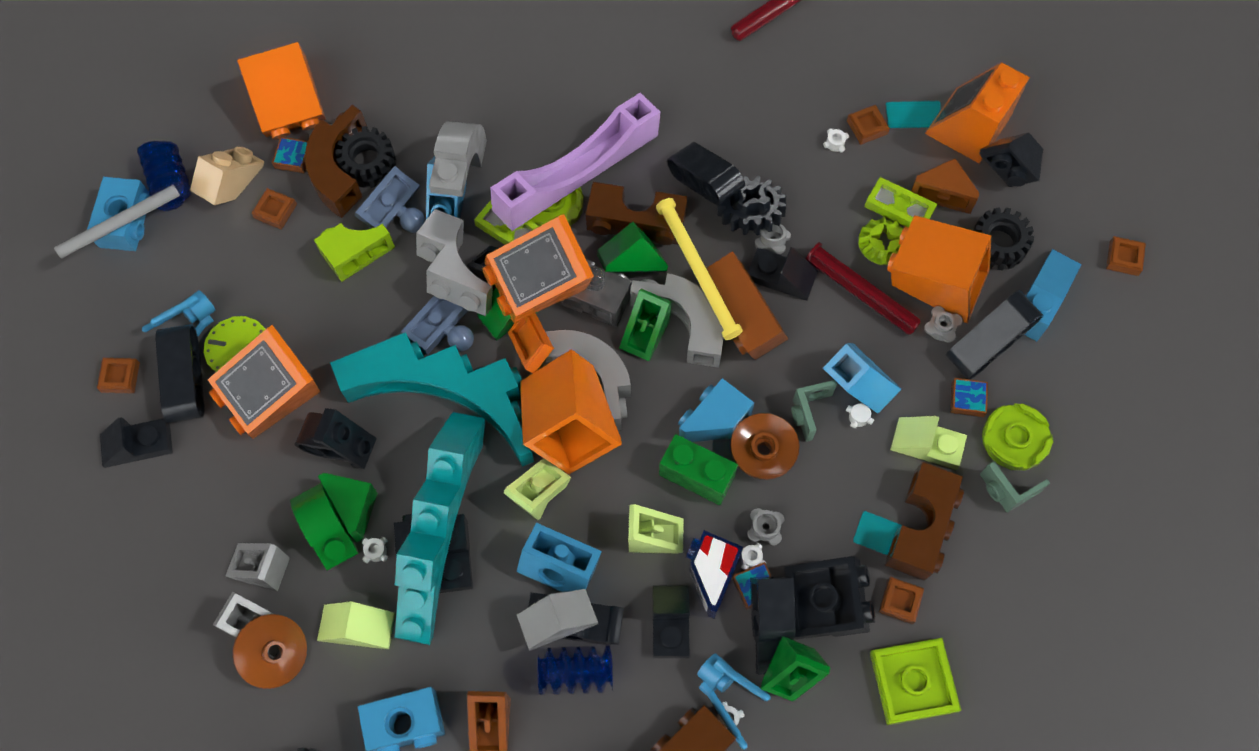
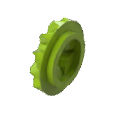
M884 216L880 220L871 219L867 225L862 227L858 244L862 254L868 260L879 265H888L891 254L893 252L898 253L901 246L899 245V239L903 230L898 220H886ZM883 232L887 235V239L892 240L889 242L886 250L882 240H877L880 239Z

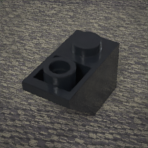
M1029 132L999 139L980 149V156L1009 187H1020L1039 181L1043 148Z

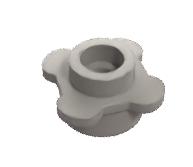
M773 224L771 232L766 231L764 228L760 229V237L755 240L756 248L781 254L786 250L785 243L791 239V233L783 225Z
M941 306L934 307L931 310V320L924 326L925 332L939 341H954L956 338L955 331L963 323L962 317L957 313L951 314L946 312ZM941 322H945L946 326H942Z
M754 509L750 513L752 526L747 533L749 540L752 542H758L759 540L767 541L770 545H778L782 540L780 528L784 523L783 514L778 511ZM764 524L769 525L768 530L763 529Z

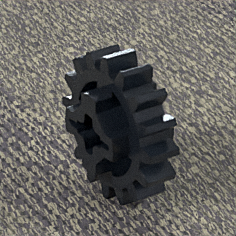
M744 176L745 187L717 205V215L722 217L723 225L731 223L732 232L738 228L742 229L743 235H747L749 230H754L756 235H760V229L763 228L771 232L772 225L780 226L782 217L786 215V194H781L780 186L772 188V180L770 179L763 183L760 176H756L754 181H750L747 176Z

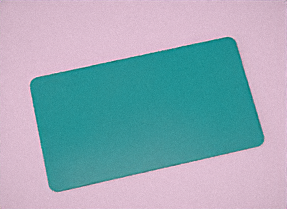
M940 101L886 102L889 128L930 127L941 111Z
M864 511L853 542L888 555L894 533L902 525Z

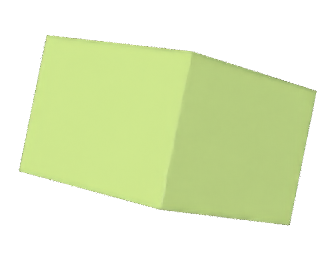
M636 504L629 505V552L683 553L684 518Z
M352 601L325 604L317 641L389 649L395 613Z

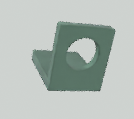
M835 380L796 389L793 398L794 406L791 407V412L795 425L801 426L806 442L813 440L816 433V426L808 402L833 396L837 386Z
M994 461L988 464L980 473L991 498L996 502H1000L1007 513L1041 493L1050 484L1049 480L1046 479L1019 496Z

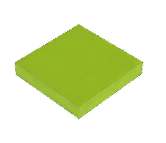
M942 638L870 651L887 725L961 711Z

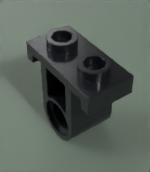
M325 408L323 414L314 412L307 414L295 446L311 455L351 462L350 465L354 468L365 469L377 438L336 409Z

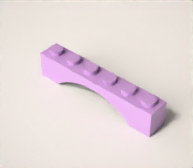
M638 93L616 107L596 132L569 154L537 169L515 171L490 187L492 211L511 231L515 230L656 138L659 131L661 112L641 93Z

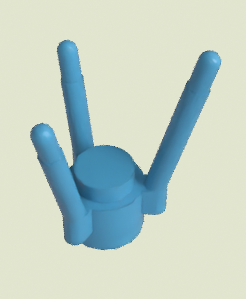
M198 290L182 303L152 318L150 323L142 327V331L147 332L183 313L192 324L195 321L200 322L195 328L199 336L208 325L214 322L210 314L216 311L209 299Z
M715 653L706 660L697 673V676L703 680L699 689L708 696L725 725L736 738L741 749H746V741L714 691L718 689L723 693L730 687L733 681H736L764 701H769L770 695L733 670L726 661Z

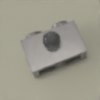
M586 259L594 275L593 279L585 291L562 300L558 304L580 313L584 311L591 314L592 318L616 327L630 300L632 281L620 272H605L596 263Z

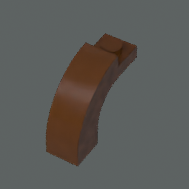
M351 105L345 112L339 114L332 125L322 119L312 131L305 151L306 169L318 196L332 212L341 218L363 197L357 181L339 168L335 154L336 149H339L337 146L338 141L345 142L343 135L346 132L349 136H352V129L357 128L359 133L362 132V126H367L362 111L354 105Z

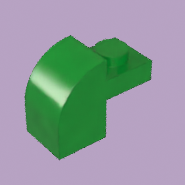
M322 483L290 499L292 511L310 547H313L326 570L358 554L357 547L341 522L340 516Z

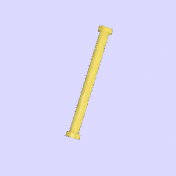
M666 198L656 205V209L666 219L723 328L722 335L724 339L731 340L739 336L743 330L740 324H735L675 210L676 203L673 198Z

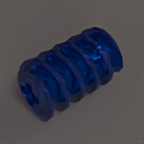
M149 141L140 145L137 148V154L140 157L139 161L143 167V174L146 177L150 196L173 184L180 194L179 197L157 209L162 211L177 209L192 194V191H190L191 187L188 184L189 179L185 174L186 169L182 164V157L179 154V147L170 141Z
M576 646L573 657H569L566 647H562L558 658L554 657L551 647H547L544 658H540L538 655L539 695H545L549 684L555 695L560 694L563 684L566 685L569 694L575 693L578 683H580L584 694H589L592 683H595L599 694L604 693L607 683H610L613 690V659L610 646H605L602 656L598 655L595 646H591L587 657H584L580 646Z

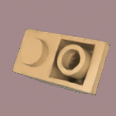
M235 147L231 150L215 151L212 154L198 156L190 191L213 205L236 200L262 169L264 161L254 156L251 150L244 147Z

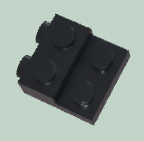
M412 514L402 516V522H394L396 558L398 551L411 531ZM457 514L445 562L440 593L473 589L468 521L464 514Z
M855 556L784 566L785 576L794 578V639L828 635L838 637L870 632L869 623H875V611L872 601H866L864 587L870 586V576L867 566H861L860 560Z

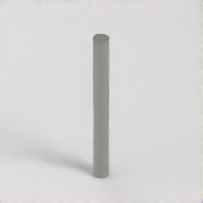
M173 184L59 244L54 249L62 259L179 197L180 194Z

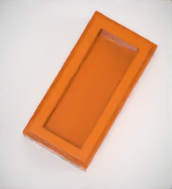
M536 313L516 321L508 331V335L525 370L531 373L536 372L554 349Z

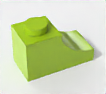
M340 223L335 227L324 230L319 237L314 239L321 255L341 282L395 248L391 235L383 224L368 230H351Z

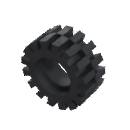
M362 126V132L359 133L357 128L352 129V136H349L347 132L343 135L345 142L338 141L337 146L339 149H336L335 152L337 162L342 171L358 182L359 187L365 188L366 182H369L370 187H376L374 181L379 180L381 182L384 179V175H387L396 166V156L389 138L387 139L383 131L379 134L378 128L372 127L371 132H369L367 126ZM373 150L378 153L376 159L370 163L358 164L355 162L356 156L363 151Z
M1000 207L994 208L992 213L990 210L986 211L983 217L981 216L977 221L973 231L988 235L992 231H1002L1013 240L1011 247L999 246L991 240L990 269L993 268L994 264H997V270H1004L1006 265L1008 270L1014 268L1016 264L1019 265L1032 247L1031 245L1034 241V236H1031L1034 232L1033 227H1027L1030 222L1027 217L1022 221L1019 219L1022 214L1019 211L1012 215L1010 214L1011 208L1006 207L1003 213H1001Z

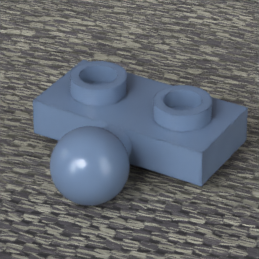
M394 166L358 208L354 216L371 229L381 224L387 228L397 216L400 218V224L405 231L416 233L425 222V216L421 210L406 208L405 205L418 191L420 185Z
M435 296L401 331V333H407L411 343L417 341L421 351L426 355L445 336H447L450 347L456 345L460 352L468 350L474 342V335L471 329L463 325L455 326L468 310Z

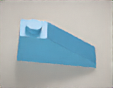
M1054 249L1051 250L1025 295L1044 316L1033 328L1024 334L1025 336L1037 342L1043 335L1061 306L1082 264Z

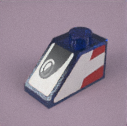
M704 530L700 540L693 538L686 558L691 559L689 572L708 617L715 619L744 547Z

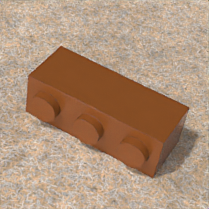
M733 251L706 268L735 324H740L743 330L739 336L733 338L742 355L748 353L756 360L789 339L742 262Z

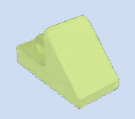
M937 416L899 417L890 450L957 470L961 463L967 435L939 427V417Z
M543 458L506 487L504 494L536 520H540L548 502L567 487L571 477Z

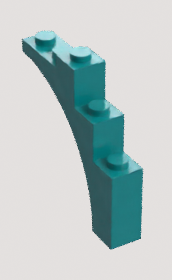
M405 332L330 362L339 388L348 403L365 397L397 392L421 393L448 399L467 407L482 418H485L505 438L515 452L522 467L535 462L532 450L523 445L522 428L519 423L522 420V412L516 400L521 399L519 387L522 378L517 367L510 369L506 358L473 371L467 354L460 356L456 345L424 357L418 342L410 343Z
M452 412L429 446L426 480L413 499L411 531L397 553L395 586L399 587L395 638L430 645L434 637L438 599L449 544L465 488L475 462L483 448L485 418Z

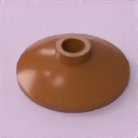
M758 413L745 418L737 425L731 438V454L735 463L738 464V467L744 473L757 479L768 480L783 476L794 466L799 455L800 445L796 431L785 419L774 414ZM765 445L770 449V453L763 455L759 453L758 447Z
M266 614L249 621L238 633L233 646V663L238 674L247 683L264 689L280 687L296 677L304 665L307 655L305 635L298 624L288 617L277 614ZM277 645L279 647V655L274 659H270L268 650L271 646Z

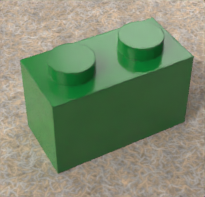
M675 434L660 462L659 476L721 506L735 478L738 464Z

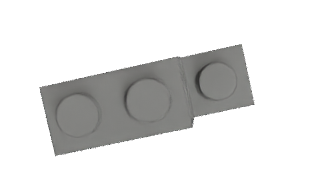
M434 209L416 232V255L432 262L426 270L427 293L462 306L468 311H474L486 316L492 308L493 285L490 286L475 276L464 265L458 251L463 244L464 220Z

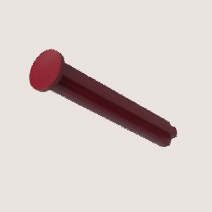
M802 0L768 1L731 26L730 30L733 38L742 41Z
M818 242L805 258L809 263L906 334L911 335L920 325L921 321L918 317L821 248L822 243Z

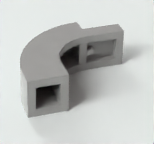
M446 121L443 124L434 147L435 162L429 183L431 193L463 197L469 167L482 166L487 139L481 124Z
M667 273L665 285L650 279L632 280L630 306H634L640 289L671 301V313L684 322L690 336L686 363L719 368L723 346V328L703 290L695 283Z
M574 330L546 331L554 347L546 358V364L571 349L591 363L597 373L617 429L622 430L621 418H627L625 397H631V383L627 369L619 355L599 338L584 332Z

